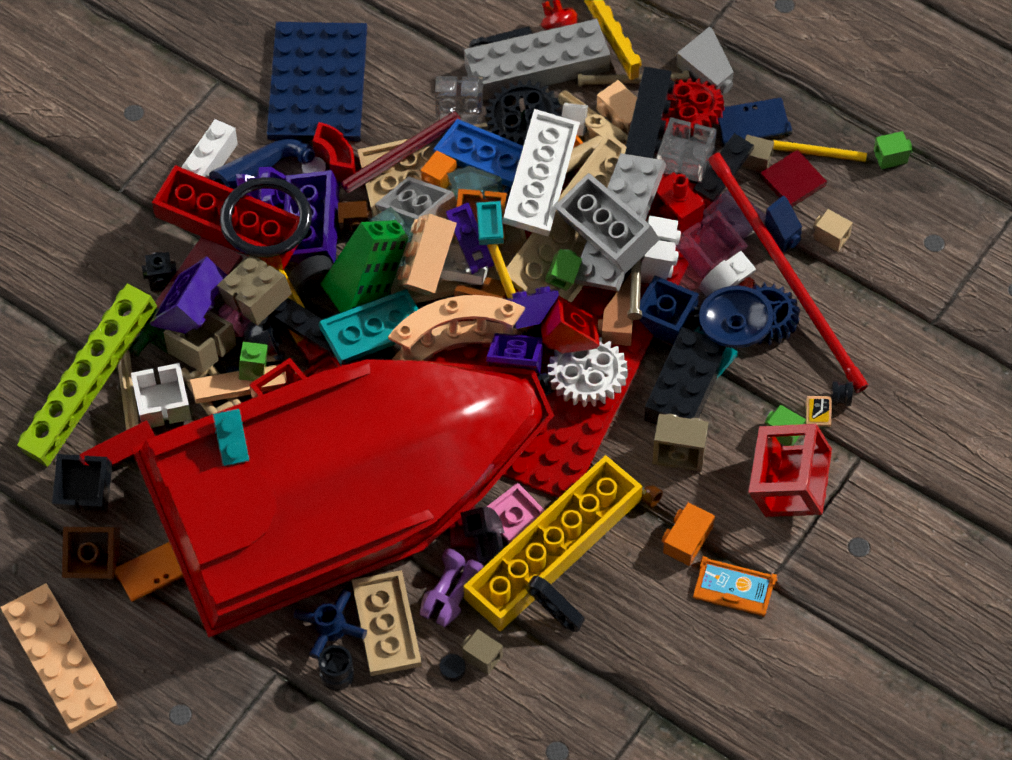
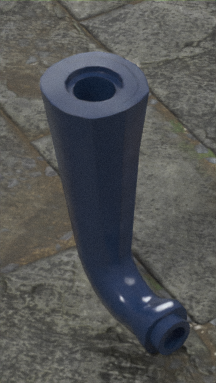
M279 140L209 172V178L235 189L238 187L236 174L257 177L259 167H272L285 157H297L301 164L311 163L315 158V151L311 145L304 144L298 140Z

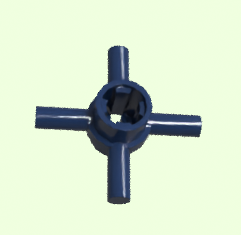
M342 589L334 605L323 604L316 609L315 614L298 608L295 610L294 618L315 624V629L319 634L309 653L312 658H319L327 641H337L344 634L360 639L366 638L367 630L347 624L342 614L351 595L348 590Z

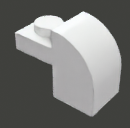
M740 251L712 269L702 280L699 288L708 297L718 289L738 285L752 275L756 268Z

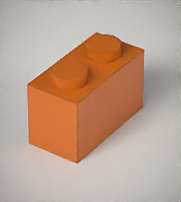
M688 502L684 510H678L673 521L675 523L673 528H668L663 535L661 541L664 543L663 553L691 566L714 527L715 515Z

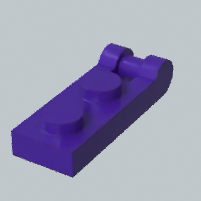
M469 203L446 211L448 220L457 223L454 234L471 275L478 273V270L487 267L488 269L493 267L494 262L487 245H479L478 224ZM481 252L483 258L474 260L472 254Z

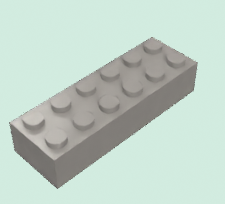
M597 19L464 49V63L476 101L479 102L494 98V92L501 94V86L509 89L510 82L514 86H518L519 80L522 81L523 85H526L527 81L531 80L532 86L540 82V86L543 87L577 79L578 73H582L583 76L610 71V52Z

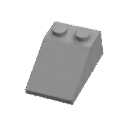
M408 176L375 203V205L390 219L396 220L401 224L402 228L413 236L411 227L415 219L418 220L419 216L430 213L448 220L446 211L456 208L457 200L453 191Z

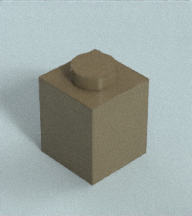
M747 135L745 140L754 145V150L741 167L762 172L769 167L773 155L774 141Z
M479 629L476 630L473 636L468 635L462 644L463 659L486 675L491 673L503 657V645Z

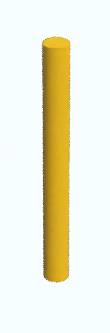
M774 140L773 150L787 152L798 150L802 154L866 162L867 153Z
M489 244L487 246L507 298H512V293H515V289L498 245ZM528 326V327H523V328H519V329H520L521 331L527 332V330L530 329V328H529V326Z

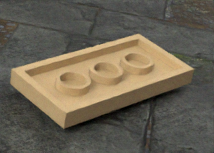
M402 570L353 579L352 586L360 626L367 630L366 638L363 640L370 675L375 676L421 667L422 662Z

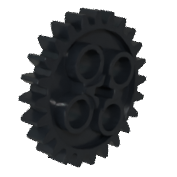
M519 80L518 86H514L510 82L509 89L501 86V94L494 92L495 99H489V106L485 108V119L488 131H491V133L515 143L524 144L534 109L560 116L562 112L559 99L555 98L554 91L549 92L547 85L541 88L540 82H537L532 86L531 80H528L526 85H523L522 81ZM521 98H524L526 130H523L521 120Z

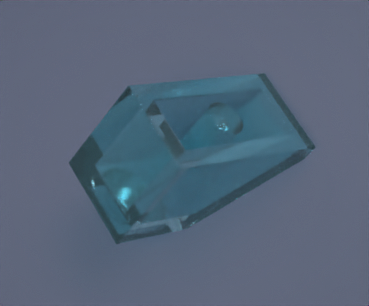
M468 166L447 173L449 189L453 191L456 200L458 198V189L479 190L483 194V199H486L484 196L485 191L503 192L500 176Z

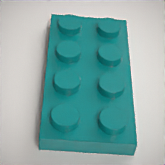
M405 289L321 320L319 328L340 365L396 345L397 343L389 340L388 336L405 318L419 309L408 290Z

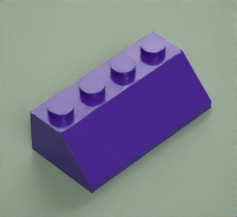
M332 170L286 176L287 182L295 185L305 194L312 212L308 233L297 246L289 261L299 264L309 257L324 255L334 264L336 261L340 191L337 179ZM285 193L284 210L300 217L297 204Z

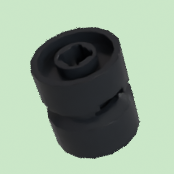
M332 645L325 648L318 658L321 681L330 690H343L352 683L354 678L352 656L343 646Z

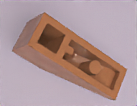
M631 273L620 287L619 292L617 291L604 309L603 319H598V334H602V344L611 341V344L631 346L633 320L627 317V311L630 309Z

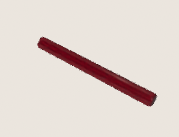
M455 111L451 112L341 182L342 188L346 193L352 192L446 133L457 119H461Z

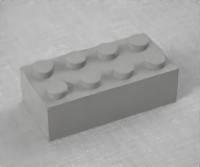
M590 173L554 206L568 225L624 273L660 240L648 222Z

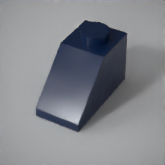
M783 195L766 209L764 225L780 250L784 253L790 247L794 248L800 242L802 225L788 199Z

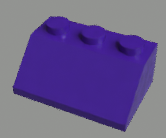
M206 256L179 274L150 321V324L153 327L184 334L193 328L197 330L205 321V313L209 312L215 305L214 298L220 294L217 285L228 275Z

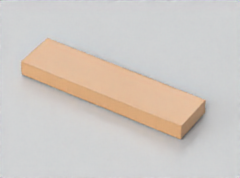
M279 364L266 366L265 374ZM239 371L190 379V387L195 404L250 395L249 384L254 381L240 380ZM284 373L262 386V392L286 386Z

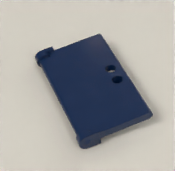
M782 97L724 107L725 111L722 112L723 117L718 118L723 146L727 144L734 133L743 139H746L747 135L759 138L784 134L792 135L791 124L788 122Z

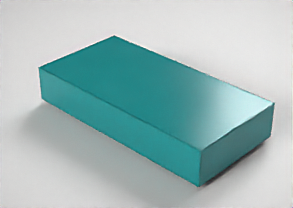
M501 201L476 203L479 245L504 244Z

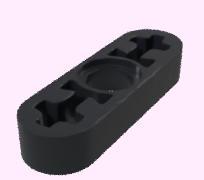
M532 576L526 586V591L564 628L572 632H578L585 621L583 615L547 580L539 576Z

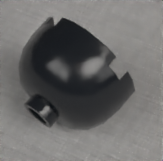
M268 315L259 325L252 321L247 324L243 332L244 341H241V348L243 342L268 345L267 364H272L283 360L285 353L284 351L279 353L278 346L282 344V340L272 319L267 321Z

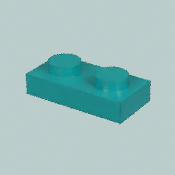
M240 409L213 414L222 465L249 461Z

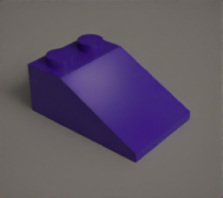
M495 333L486 362L489 366L528 369L540 373L543 357L542 337Z

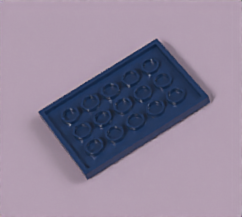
M276 22L267 140L293 139L313 141L318 122H321L339 130L347 141H361L367 23Z

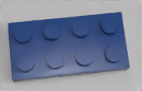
M457 119L435 146L433 154L437 150L455 159L457 166L512 188L523 146Z

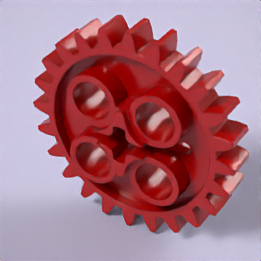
M689 78L685 83L682 79H679V84H675L673 95H668L667 100H670L671 104L669 114H664L663 120H666L664 134L667 135L672 132L673 137H675L678 133H681L682 138H684L686 133H690L693 137L695 131L703 134V128L711 130V123L718 124V118H722V112L725 111L721 90H716L715 84L709 86V81L701 84L699 78L695 82H692L691 78Z

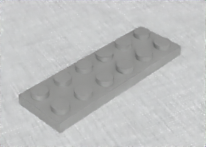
M620 153L607 189L646 221L666 168V163L664 160ZM587 241L581 255L583 259L574 281L575 284L619 292L626 273L621 271Z

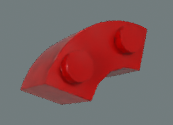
M318 122L313 138L315 157H319L326 162L337 181L342 182L355 173L353 148L339 130L325 123Z

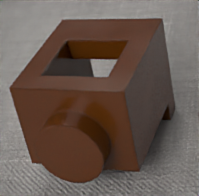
M366 201L338 203L340 236L345 235V231L355 232L361 222H373L372 210H367Z

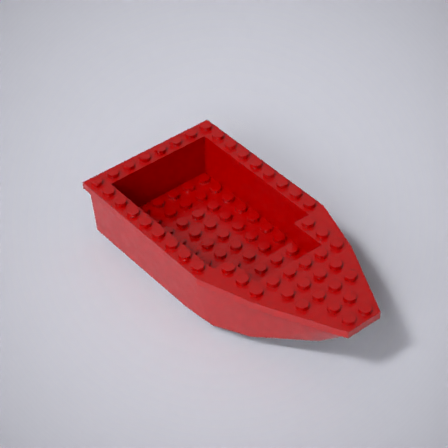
M366 359L317 373L217 412L240 409L249 461L222 465L213 414L147 439L145 443L133 447L132 452L207 636L211 638L422 552L461 518L460 512L470 510L483 499L549 423L554 414L535 370L434 361Z

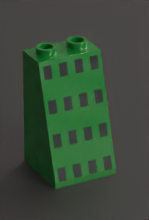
M396 220L361 222L320 285L340 313L389 295L409 239L401 224Z

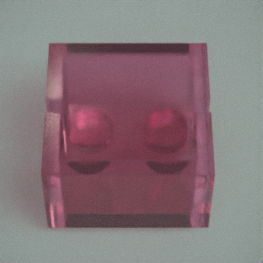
M719 210L704 218L701 223L698 222L684 231L680 236L679 244L676 245V248L702 279L722 261H727L740 251L744 253L748 247Z

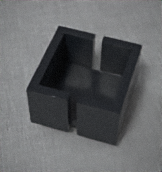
M57 454L52 504L57 509L80 510V507H82L85 511L108 512L112 473L111 460L108 457L85 456L83 459L80 455Z

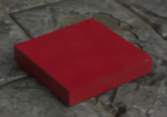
M798 150L765 169L760 174V178L779 198L784 195L792 207L827 185V180Z

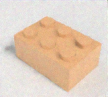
M430 213L419 216L418 220H414L411 227L413 237L411 243L408 242L403 253L406 259L404 265H400L396 274V279L399 280L397 286L423 295L435 293L455 231L456 222Z

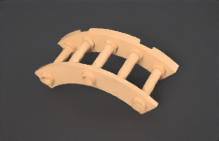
M464 295L436 301L409 315L390 333L388 339L401 345V350L392 360L429 361L434 358V354L440 351L467 347V344H482V347L490 348L495 333L522 334L523 331L514 329L513 326L525 311V307L509 300L483 295ZM476 319V321H461V322H458V320Z

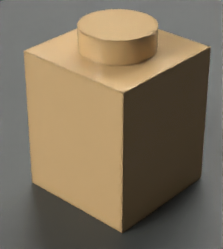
M828 209L823 216L819 215L815 220L813 239L838 252L850 237L853 222Z

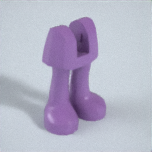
M445 549L442 555V561L445 566L443 575L433 590L425 592L419 612L420 616L429 619L439 603L444 605L437 618V624L442 627L448 626L460 614L461 609L458 605L464 596L463 586L484 567L474 560H468L465 565L464 557L452 549ZM464 567L462 576L449 597L445 594Z

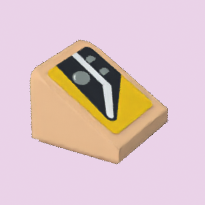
M807 396L805 404L806 424H817L818 427H831L832 398L830 396Z

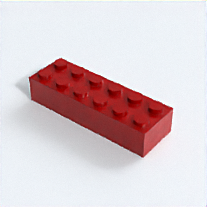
M175 165L152 201L155 217L242 253L226 240L219 222L223 203L234 189ZM249 195L243 196L237 202L232 212V224L236 234L245 242L256 246H272L287 240L297 229L300 218L297 215ZM297 246L280 256L259 259L283 271Z

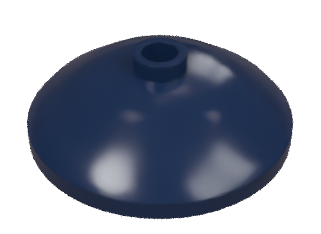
M728 286L714 291L704 300L699 312V322L704 334L713 342L724 347L743 348L758 343L769 333L773 324V309L768 299L757 290L745 286Z

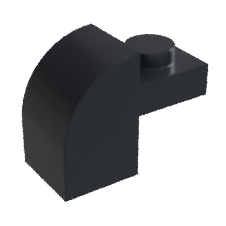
M480 507L460 512L465 537L474 538L478 562L485 563L491 561L503 550L501 534L504 533V528L498 514L490 507Z

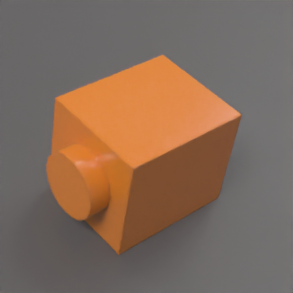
M437 150L420 170L422 181L444 189L458 175L456 160Z

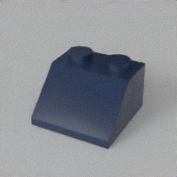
M655 275L640 300L642 318L639 321L654 337L674 345L681 328H687L694 316V309L698 307L699 294Z

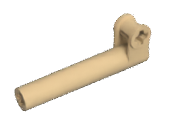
M592 114L587 116L585 119V125L587 126V132L584 135L585 142L573 148L566 174L582 167L607 133L625 145L626 138L624 133L601 115Z

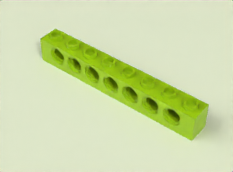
M128 283L123 290L118 292L114 304L103 314L102 321L98 327L90 333L86 345L77 352L73 364L62 374L60 383L55 390L49 393L45 405L34 415L33 422L29 428L21 434L17 446L25 455L46 467L51 464L156 309L157 304L150 295ZM131 311L127 316H123L125 312ZM113 331H117L115 335L109 336ZM99 351H104L100 356H96ZM90 371L88 375L82 377L84 372ZM72 391H76L73 396L68 397ZM62 411L60 416L54 417L57 412ZM48 431V434L45 437L40 438L44 432Z

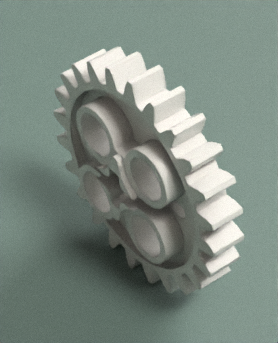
M600 337V346L597 349L563 354L554 350L555 357H550V364L547 366L551 389H556L557 396L564 395L565 402L570 398L573 399V405H576L578 401H582L583 407L589 401H591L593 406H596V400H600L605 404V397L614 399V392L621 393V386L626 385V378L628 377L627 361L624 360V353H619L618 346L611 348V341L602 344V338Z

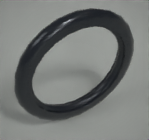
M262 177L239 185L229 194L220 210L219 222L224 237L235 249L249 256L270 258L287 253L301 243L310 228L312 212L305 194L295 185L278 178ZM260 189H276L288 194L297 204L300 213L299 224L292 236L272 246H256L242 240L233 228L232 212L237 202L246 194Z

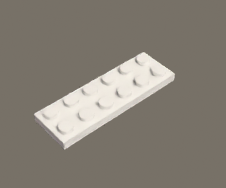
M534 109L503 216V224L549 236L556 212L554 206L559 201L580 122Z

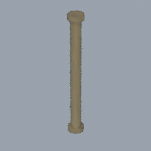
M684 70L683 73H672L671 80L679 82V79H682L685 83L689 79V71ZM582 73L577 74L578 87L594 84H613L617 80L622 84L640 83L642 74H639V78L630 80L627 74L583 76Z
M641 259L631 267L630 309L627 311V317L631 320L642 318V311L640 310Z

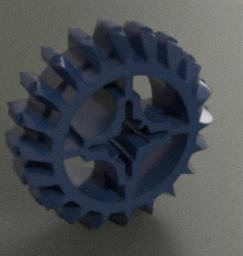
M764 282L762 287L759 288L754 284L752 289L763 294L773 309L772 327L769 333L758 342L759 345L763 341H767L770 346L773 340L780 344L782 338L788 340L790 333H794L797 324H799L800 309L797 307V299H792L791 292L785 293L784 286L776 289L775 283L771 287H767ZM786 315V318L777 324V320L781 316Z

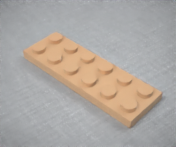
M47 583L0 607L71 734L118 709L114 698Z

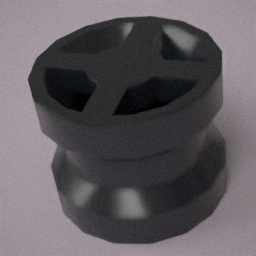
M833 380L831 387L832 405L844 403L845 406H851L853 382L848 381L842 384Z

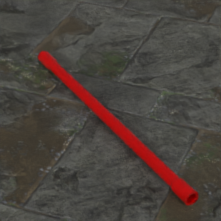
M713 154L708 159L711 167L730 192L844 370L848 381L853 382V388L856 393L864 391L869 386L864 376L850 359L735 180L721 154Z

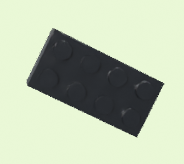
M682 327L645 405L644 421L657 425L659 414H674L688 419L699 418L727 355V347L713 342L706 335Z

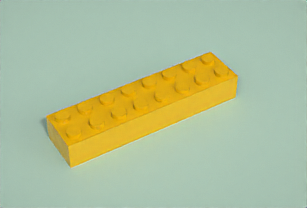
M605 455L463 586L464 600L501 632L535 600L526 591V586L532 576L542 577L550 584L557 580L641 501L642 485Z

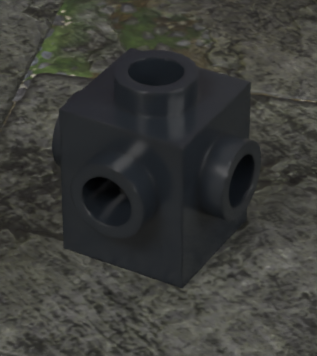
M155 252L145 255L146 265H142L143 279H148L151 291L165 289L173 275L177 272L176 261L170 260L169 252Z

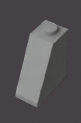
M708 27L677 53L676 67L682 72L688 70L689 77L692 80L696 81L699 78L701 84L709 81V86L715 84L716 90L720 89L721 94H726L732 88L733 70L712 28Z

